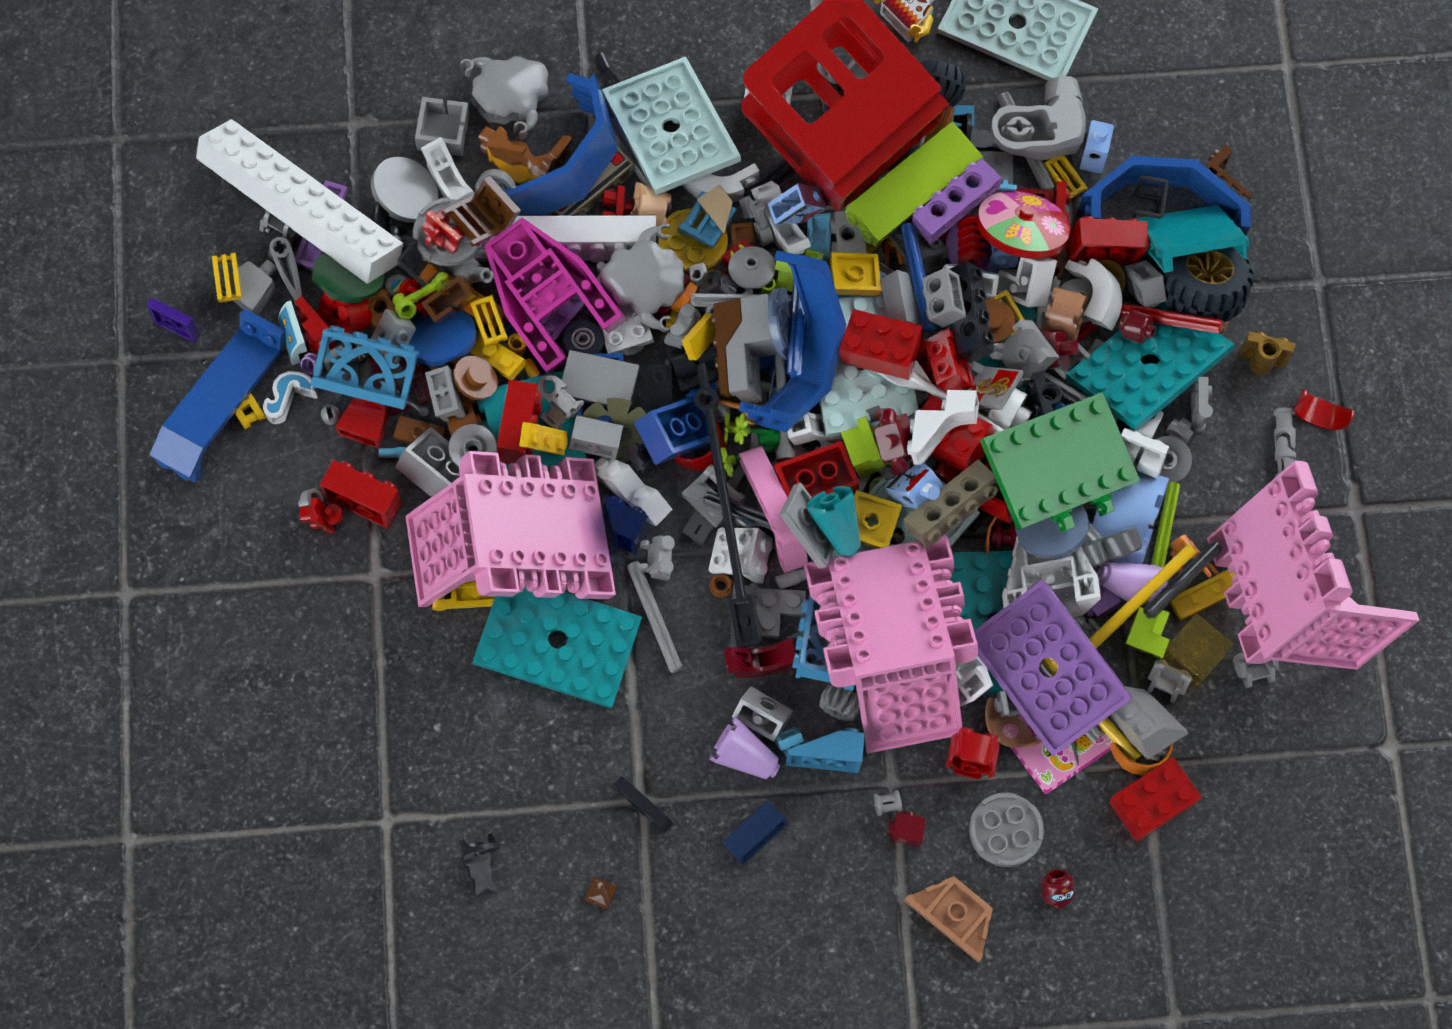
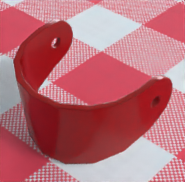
M1304 388L1301 389L1294 409L1295 414L1303 421L1328 430L1347 428L1354 416V410L1307 393V390Z
M716 421L720 447L727 450L724 435ZM711 451L695 459L683 458L681 456L672 459L676 464L694 471H705L711 464L714 466Z

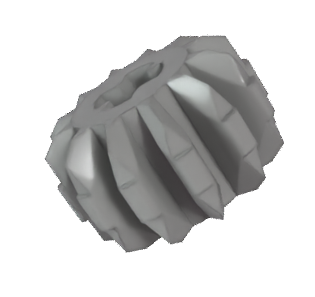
M827 685L826 689L823 690L819 704L821 709L838 720L842 719L845 722L854 721L860 711L857 693L833 685Z

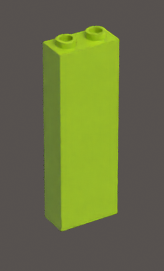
M952 121L849 204L845 210L846 218L851 225L859 228L863 239L867 243H872L876 247L911 219L917 207L920 205L925 206L930 202V198L934 193L939 190L942 192L947 188V184L951 179L956 176L959 178L965 173L964 171L972 162L977 163L983 156Z

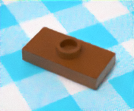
M400 416L393 440L411 444L430 427L444 437L446 428Z

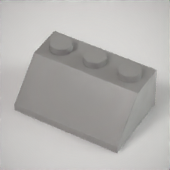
M432 427L403 451L395 466L398 471L431 497L460 477L459 467L452 461L449 454V441Z
M1124 686L1133 699L1108 716V719L1147 760L1188 734L1187 730L1146 689Z

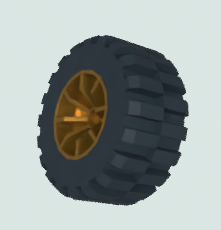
M1232 247L1172 257L1173 271L1165 273L1162 271L1161 273L1163 275L1167 300L1166 305L1170 310L1174 309L1178 313L1220 319L1224 322L1238 316L1242 309L1245 308L1254 278L1253 269L1248 259H1243Z

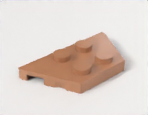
M956 877L948 878L937 885H932L918 893L908 895L904 899L908 905L978 963L981 961L993 908Z

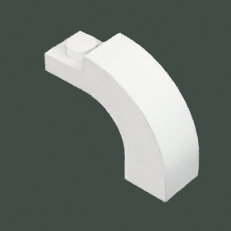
M441 137L421 147L427 162L426 165L444 198L462 201L474 195L473 190L465 183L458 172Z
M754 163L731 176L720 177L710 173L682 186L697 198L701 191L707 193L720 185L729 198L736 202L744 198V188L747 189L759 180V169Z
M1092 258L1089 263L1081 260L1076 263L1069 260L1065 269L1073 276L1088 280L1092 284V298L1083 315L1092 323L1112 331L1122 308V291L1119 282L1110 271Z

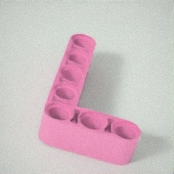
M758 446L739 453V458H742L740 460L741 466L775 535L777 556L783 572L788 573L804 567V563H808L807 552L779 515L787 500V496L763 447Z

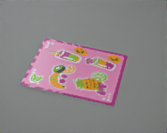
M1022 715L1015 716L1028 728L1036 739L1040 740ZM1011 723L1003 728V734L1008 738L1016 737L1019 732L1018 727ZM1096 725L1102 731V736L1092 742L1083 734L1075 740L1079 766L1074 756L1072 744L1055 756L1051 755L1043 742L1031 747L1010 748L1042 791L1048 794L1111 750L1110 744L1114 742Z

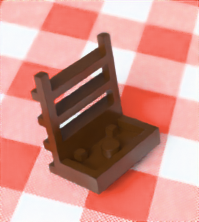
M1227 145L1221 150L1216 149L1209 157V162L1205 167L1220 180L1222 178L1227 181L1226 185L1231 189L1234 187L1238 190L1237 194L1241 198L1245 196L1248 200H1251L1254 195L1224 171L1233 150Z
M489 176L482 181L474 195L442 210L441 213L443 216L448 215L471 240L469 243L471 247L475 245L477 247L481 242L489 241L491 237H496L510 227L521 210Z

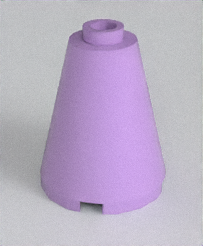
M1106 562L1099 567L1097 576L1100 585L1128 602L1162 567L1148 564ZM1167 581L1140 607L1145 608L1162 591V588L1167 586Z
M733 718L732 722L734 725H727L714 746L717 749L716 755L711 754L709 760L763 779H768L769 776L773 778L780 768V764H778L779 758L740 720Z

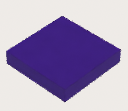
M152 297L150 298L146 306L154 323L194 343L197 341L200 335L192 317Z

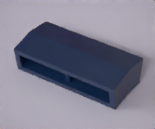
M767 800L722 842V845L739 863L744 865L788 823L786 818Z

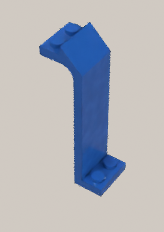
M244 309L240 314L239 330L162 425L149 456L155 458V461L161 467L169 468L175 471L181 478L189 479L196 483L201 477V459L204 452L285 349V330Z

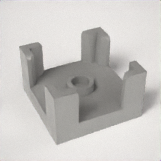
M1019 320L1012 327L1018 330L1004 343H994L995 352L989 355L993 360H1002L1008 369L1022 370L1024 374L1015 388H1026L1033 373H1043L1059 356L1033 321Z

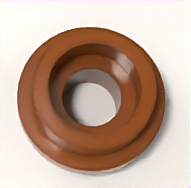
M726 574L713 576L709 583L710 592L718 598L729 596L733 590L732 579ZM723 583L726 587L723 590H719L717 585Z

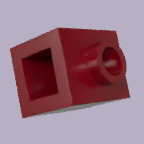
M901 811V814L896 813L895 820L890 819L888 834L892 835L891 842L921 847L926 818L918 817L916 813L911 811Z

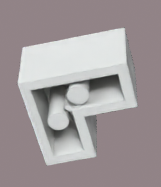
M1020 257L1018 269L999 270L997 293L1008 290L1015 302L1026 307L1047 306L1057 261L1049 257L1041 259Z

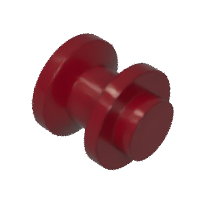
M996 525L995 529H991V544H995L996 549H1000L1002 544H1010L1011 548L1014 549L1017 538L1015 525H1011L1009 530H1002L1000 525Z

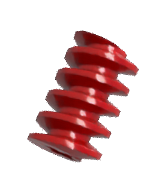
M965 216L957 223L959 230L957 233L959 238L957 242L959 247L958 263L961 264L968 261L980 267L984 264L981 260L986 259L988 256L986 252H983L987 249V244L981 243L986 241V239L978 230L977 216Z

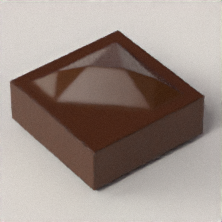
M594 877L584 901L608 910L617 886Z

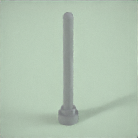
M776 354L775 368L778 392L786 384L785 360L779 354ZM779 431L780 445L778 450H776V461L779 463L795 457V450L790 445L788 432Z

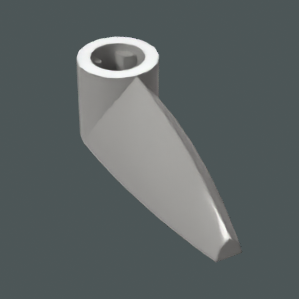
M276 237L270 243L268 256L275 263L284 284L296 301L302 294L294 254L287 239ZM276 246L284 249L283 254L275 252Z

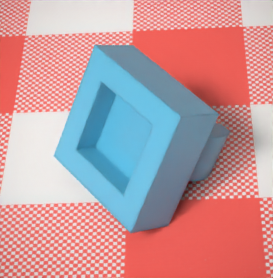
M796 727L781 732L775 740V744L786 757L790 747L799 746V743L804 742L801 732Z

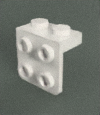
M719 528L716 534L709 565V571L712 574L733 575L725 528ZM734 528L742 575L753 583L763 584L773 539L759 528Z

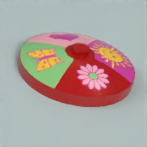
M1003 191L992 194L983 200L976 217L978 230L991 245L1005 253L1022 258L1041 259L1056 255L1064 249L1070 235L1069 221L1056 205L1040 196L1026 192Z

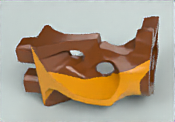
M486 126L479 135V140L482 142L480 146L481 151L488 154L489 162L495 164L499 170L506 172L515 183L520 185L559 169L572 152L569 148L572 142L570 136L563 135L550 153L533 156L525 142L508 140L507 131L501 126L496 131Z

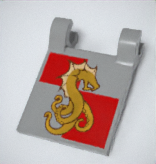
M968 361L971 365V375L975 380L973 381L974 387L968 388V390L977 391L979 408L1002 410L1024 374L1023 371L985 367L977 362Z

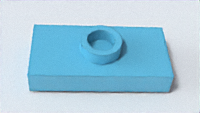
M818 213L807 221V238L811 245L807 249L825 253L823 260H830L831 213Z

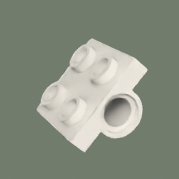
M617 305L627 321L608 334L599 324L603 331L608 354L623 353L626 356L640 352L644 348L643 346L654 343L650 327L641 321L639 314L630 305Z
M1124 428L1121 436L1134 467L1137 471L1157 479L1162 471L1169 446L1159 440L1145 437L1137 431Z

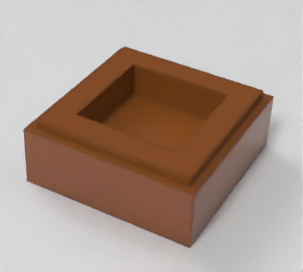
M753 222L729 225L732 248L743 239L748 244L752 243L756 246Z

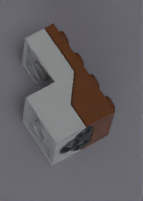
M769 294L714 303V312H712L711 318L716 334L713 335V343L717 349L715 367L719 372V380L716 381L718 393L725 397L727 401L731 400L736 404L741 402L763 403L759 357L778 354L769 329Z

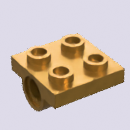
M1249 331L1240 349L1239 357L1250 360L1249 367L1254 374L1265 376L1271 372L1274 366L1283 369L1286 367L1294 352L1296 343H1292L1282 337H1269L1260 331Z

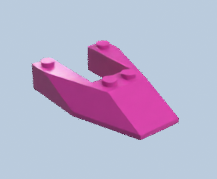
M523 217L484 245L505 316L546 373L558 372L565 367L567 357L541 321L578 294L603 330L608 334L627 321L626 317L585 262Z

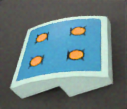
M288 301L279 312L278 323L279 327L285 330V346L291 364L295 365L301 363L298 354L307 352L292 302Z

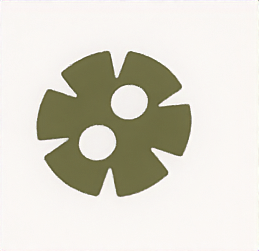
M607 398L608 411L597 401L587 408L582 417L597 420L600 416L607 415L613 419V424L622 425L632 431L633 436L629 441H620L616 459L623 458L622 446L629 452L634 443L645 445L638 430H636L634 422L646 415L641 407H637L630 413H627L631 406V401L622 398Z

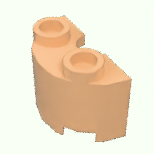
M636 182L633 196L635 206L630 212V216H656V227L666 224L665 214L671 202V195L666 192L655 195L651 185Z

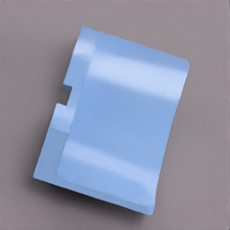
M1136 469L1140 479L1139 482L1111 493V501L1115 511L1101 517L1098 511H1096L1092 526L1102 537L1119 532L1123 528L1134 526L1141 540L1142 548L1139 551L1112 560L1113 562L1143 564L1153 529H1149V525L1153 526L1155 519H1157L1169 478L1158 475L1156 479Z

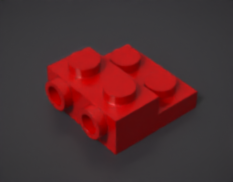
M301 296L294 301L297 309L295 314L299 318L298 323L303 328L304 333L302 336L306 341V347L310 352L318 354L323 330L329 327ZM335 341L329 344V351L336 347Z

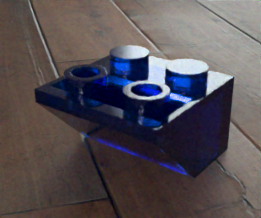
M605 495L603 499L604 514L614 545L636 555L640 548V542L645 539L649 532V516L639 507L631 508L625 505V502L619 497L612 496L611 498Z

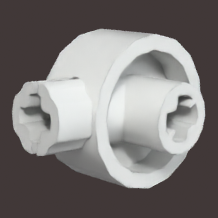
M1016 388L1002 410L980 408L989 413L988 420L1004 430L1028 421L1032 414V411L1023 407L1028 394Z

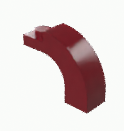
M791 637L777 644L762 648H727L724 650L728 672L736 674L737 678H755L796 669L792 668L795 653L799 654V650L795 649L797 638ZM810 657L807 658L808 663H811Z

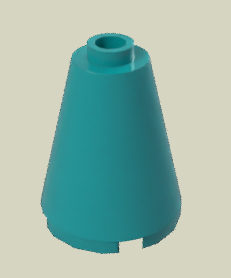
M837 486L833 487L834 492L826 495V492L822 491L812 497L807 502V509L838 554L849 557L856 554L861 546L854 493L850 487Z

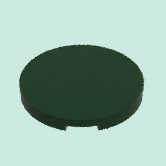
M322 253L314 262L312 279L314 284L326 292V296L344 303H361L362 300L377 296L380 293L384 274L367 284L329 255Z

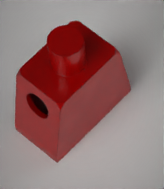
M354 397L336 424L337 433L343 437L379 449L382 445L388 420V409L385 405Z

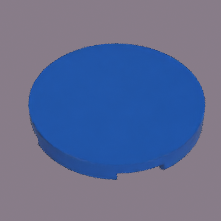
M458 310L459 312L442 324L435 323L430 315L419 317L413 323L416 330L409 342V345L414 346V350L419 351L417 362L427 366H444L446 362L466 356L477 340V330L473 319L461 310Z

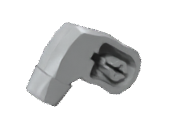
M1058 76L1047 81L1045 84V105L1031 107L1008 105L1000 108L992 119L990 135L993 142L1005 152L1036 160H1047L1078 152L1086 132V116L1078 81L1071 76Z

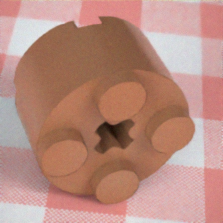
M1054 287L1051 297L1053 303L1047 306L1045 319L1047 320L1044 329L1065 331L1067 339H1077L1082 326L1083 312L1086 310L1088 296Z

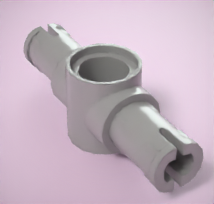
M473 258L459 265L445 266L444 270L445 273L454 278L459 275L466 277L471 285L479 281L489 283L494 275L489 268L482 267Z

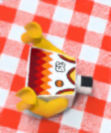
M874 0L875 4L883 1L880 14L908 43L914 37V41L918 42L921 37L929 34L933 23V7L931 3L935 0Z

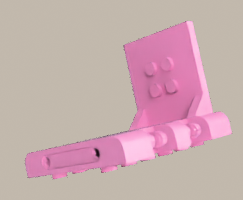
M469 451L460 460V477L405 516L418 607H428L463 583L476 580L477 590L481 596L512 597L522 592L526 585L527 590L533 592L536 597L555 598L564 593L566 584L568 591L575 593L579 599H610L616 595L594 459L566 457L557 466L551 465L548 472L547 466L541 464L540 455H523L516 463H510L507 471L506 464L499 461L498 453Z
M1293 461L1207 538L1208 544L1211 541H1218L1222 547V551L1213 559L1215 566L1227 567L1230 574L1236 573L1232 577L1233 585L1224 592L1229 608L1241 609L1244 615L1250 614L1245 620L1247 627L1238 633L1247 663L1262 664L1270 660L1357 670L1420 620L1417 612L1358 605L1349 597L1353 591L1343 562L1335 559L1332 552L1325 554L1330 549L1329 541L1333 538L1328 519L1320 516L1317 510L1311 511L1316 505L1314 499L1318 496V490L1307 462Z
M947 535L942 536L937 543L932 544L927 549L919 541L859 552L849 557L839 556L830 558L827 566L821 569L817 567L815 562L804 563L810 596L821 605L820 609L815 611L819 634L828 642H831L828 647L823 648L830 682L835 687L856 685L867 754L952 737L955 733H959V729L962 728L956 665L974 660L978 656V644L971 619L964 620L962 617H959L965 605L964 594L960 582L953 583L949 580L952 576L951 573L954 571V559Z

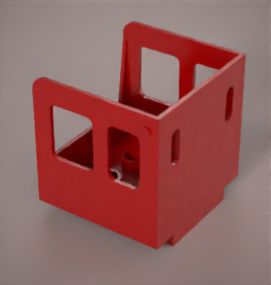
M824 0L745 71L743 77L744 85L750 92L742 101L743 114L807 185L819 188L826 206L831 205L835 211L843 210L942 121L949 106V103L940 94L942 87L863 0ZM836 47H842L867 76L862 79L855 77L832 50ZM818 63L844 90L843 97L817 70ZM798 81H805L830 108L812 124L806 123L782 97Z

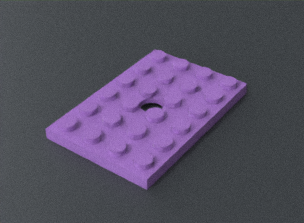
M1044 579L974 630L979 658L1040 740H1042L1052 756H1055L1133 699ZM1045 658H1052L1058 664V672L1053 677H1046L1040 672V662Z

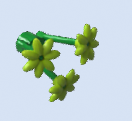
M727 413L724 428L725 443L728 441V433L735 434L734 441H739L740 444H743L744 436H748L749 433L757 434L758 444L763 445L765 452H773V447L779 446V430L750 427L748 425L749 421L745 420V413H742L740 417H736V424H729L730 413ZM722 447L723 463H725L724 470L730 477H733L732 472L734 471L731 465L736 464V461L742 458H739L738 455L728 456L726 448Z

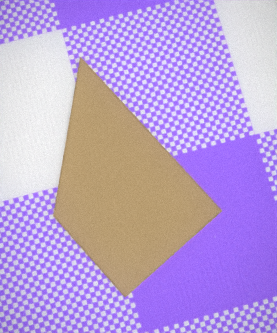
M718 185L699 197L697 201L724 234L733 201L722 187Z

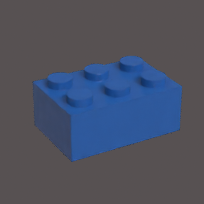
M695 396L652 410L634 422L655 465L702 449L710 444L705 411L696 406Z

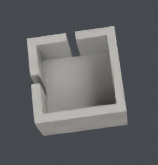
M422 97L415 134L417 151H421V147L441 137L450 155L463 156L466 139L465 133L467 134L470 117L468 103L447 100L448 114H445L443 99Z

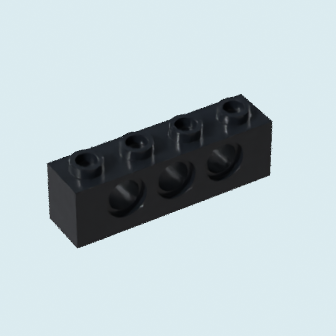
M965 261L949 269L959 275L966 313L965 318L952 323L957 355L969 362H973L995 352L993 346L994 336L990 329V314L987 311L985 301L987 296L983 289L982 271L979 267Z

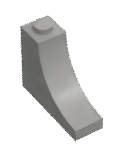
M896 270L880 279L887 317L921 325L911 274Z

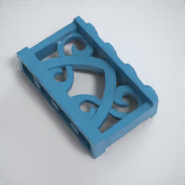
M330 326V329H324L310 386L404 410L407 406L419 351L414 350V346L400 343V346L392 345L391 340L377 337V340L368 339V335L354 331L353 335L345 333L344 328L338 326ZM334 340L342 341L345 346L343 350L335 347L337 354L342 356L339 360L333 357L329 351V344ZM351 342L360 344L362 346H359L352 350ZM379 350L387 351L389 353L386 355V357H384ZM369 353L376 360L383 373L371 376L364 386L358 385L359 379L356 371L347 363L357 356ZM397 355L404 357L407 361L406 369L401 373H392L391 369H395L400 365L393 362V357ZM326 357L328 360L335 364L330 369L327 376H322V369ZM342 368L350 372L351 379L349 381L343 380L342 375L346 372L341 371ZM405 377L402 394L397 395L394 378ZM385 378V381H379L382 384L380 389L373 386L374 380Z
M809 595L808 600H803L801 613L805 614V617L800 618L798 631L802 632V636L798 635L795 649L799 650V654L795 653L792 668H796L795 678L806 677L831 683L824 657V647L817 639L819 631L814 611L819 610L821 605ZM808 657L816 659L813 664L807 662ZM822 660L825 662V664L822 666L814 665L820 663ZM855 685L846 686L843 689L853 691Z

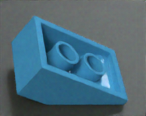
M845 728L844 731H837L788 749L786 766L859 773L862 764L865 733H860L855 728Z

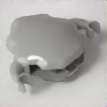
M514 56L506 61L492 60L487 57L462 60L460 70L467 68L465 71L466 77H471L474 74V68H482L481 74L473 79L472 104L479 114L488 123L506 125L511 121H518L514 124L513 131L516 133L522 130L519 133V139H525L527 132L533 129L537 123V103L543 101L549 91L547 86L549 73L545 65L538 61L527 60L521 56Z
M662 224L660 227H651L643 231L638 241L630 250L617 249L612 254L610 261L601 269L599 279L601 285L610 293L617 305H630L639 314L641 321L645 325L654 329H660L662 332H668L671 328L663 327L662 321H670L671 318L664 316L660 320H656L653 314L661 306H671L684 291L683 261L677 258L673 250L662 249L656 242L652 241L656 235L662 240L670 237V235H663L661 233V229H668L670 225Z

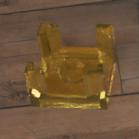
M1196 613L1167 646L1163 658L1169 663L1173 659L1179 662L1192 673L1191 681L1199 687L1215 666L1227 655L1234 644Z

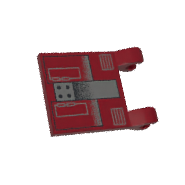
M368 356V364L373 375L383 373L373 358ZM407 361L399 362L398 364L400 365L397 368L391 369L392 373L403 372L407 367ZM416 362L408 396L417 405L432 400L426 375L419 362ZM405 377L394 378L396 390L402 393ZM385 378L376 379L379 389L382 387L379 381H385ZM408 403L404 410L387 406L391 416L413 408Z

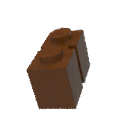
M459 275L442 287L445 292L437 291L421 304L435 323L442 324L459 312L456 307L463 309L470 302L478 298L479 295L468 279Z

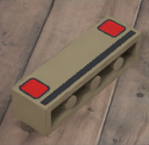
M617 146V153L584 200L554 211L553 216H584L603 200L604 190H615L635 173L634 163Z

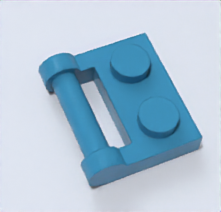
M701 191L697 196V199L704 195L706 192ZM697 201L684 223H680L677 231L683 236L690 237L714 249L723 233L708 213L697 230L692 227L703 210V207ZM731 207L726 228L736 214V208Z

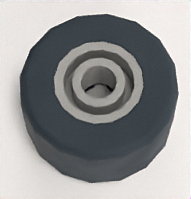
M590 320L574 321L567 326L563 333L562 346L564 354L567 358L569 350L586 354H603L605 342L602 329Z

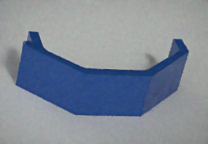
M570 73L565 80L566 83L571 84L573 87L571 94H573V98L579 101L578 109L596 116L595 124L568 162L559 169L517 187L502 189L521 210L518 216H544L584 200L617 153L618 149L607 103L594 73L589 79L585 76H577Z
M1131 156L1082 195L1076 215H1082V217L1091 216L1094 219H1101V204L1125 185L1137 184L1139 177L1143 175L1165 179L1169 182V186L1188 188L1207 205H1218L1234 221V224L1240 227L1244 235H1247L1251 227V205L1197 159ZM1143 180L1141 184L1164 186V184L1162 183H1156Z
M776 250L774 260L787 263L791 267L805 314L801 375L791 378L766 404L759 406L741 402L739 411L748 413L747 418L753 419V424L787 432L831 391L839 359V349L847 324L827 261Z

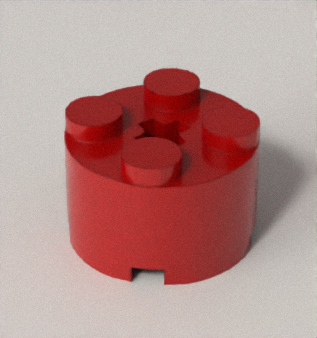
M324 292L316 313L329 328L330 326H338L344 328L345 333L353 334L354 331L361 332L369 327L372 320V311L368 310L367 305L370 303L369 298L362 300L361 303H344L326 296L327 293Z
M960 728L959 733H955L951 737L946 767L948 769L950 766L953 767L955 774L966 778L981 779L982 775L987 774L988 778H992L995 775L1000 744L997 742L998 737L991 733L979 734L974 733L969 728Z

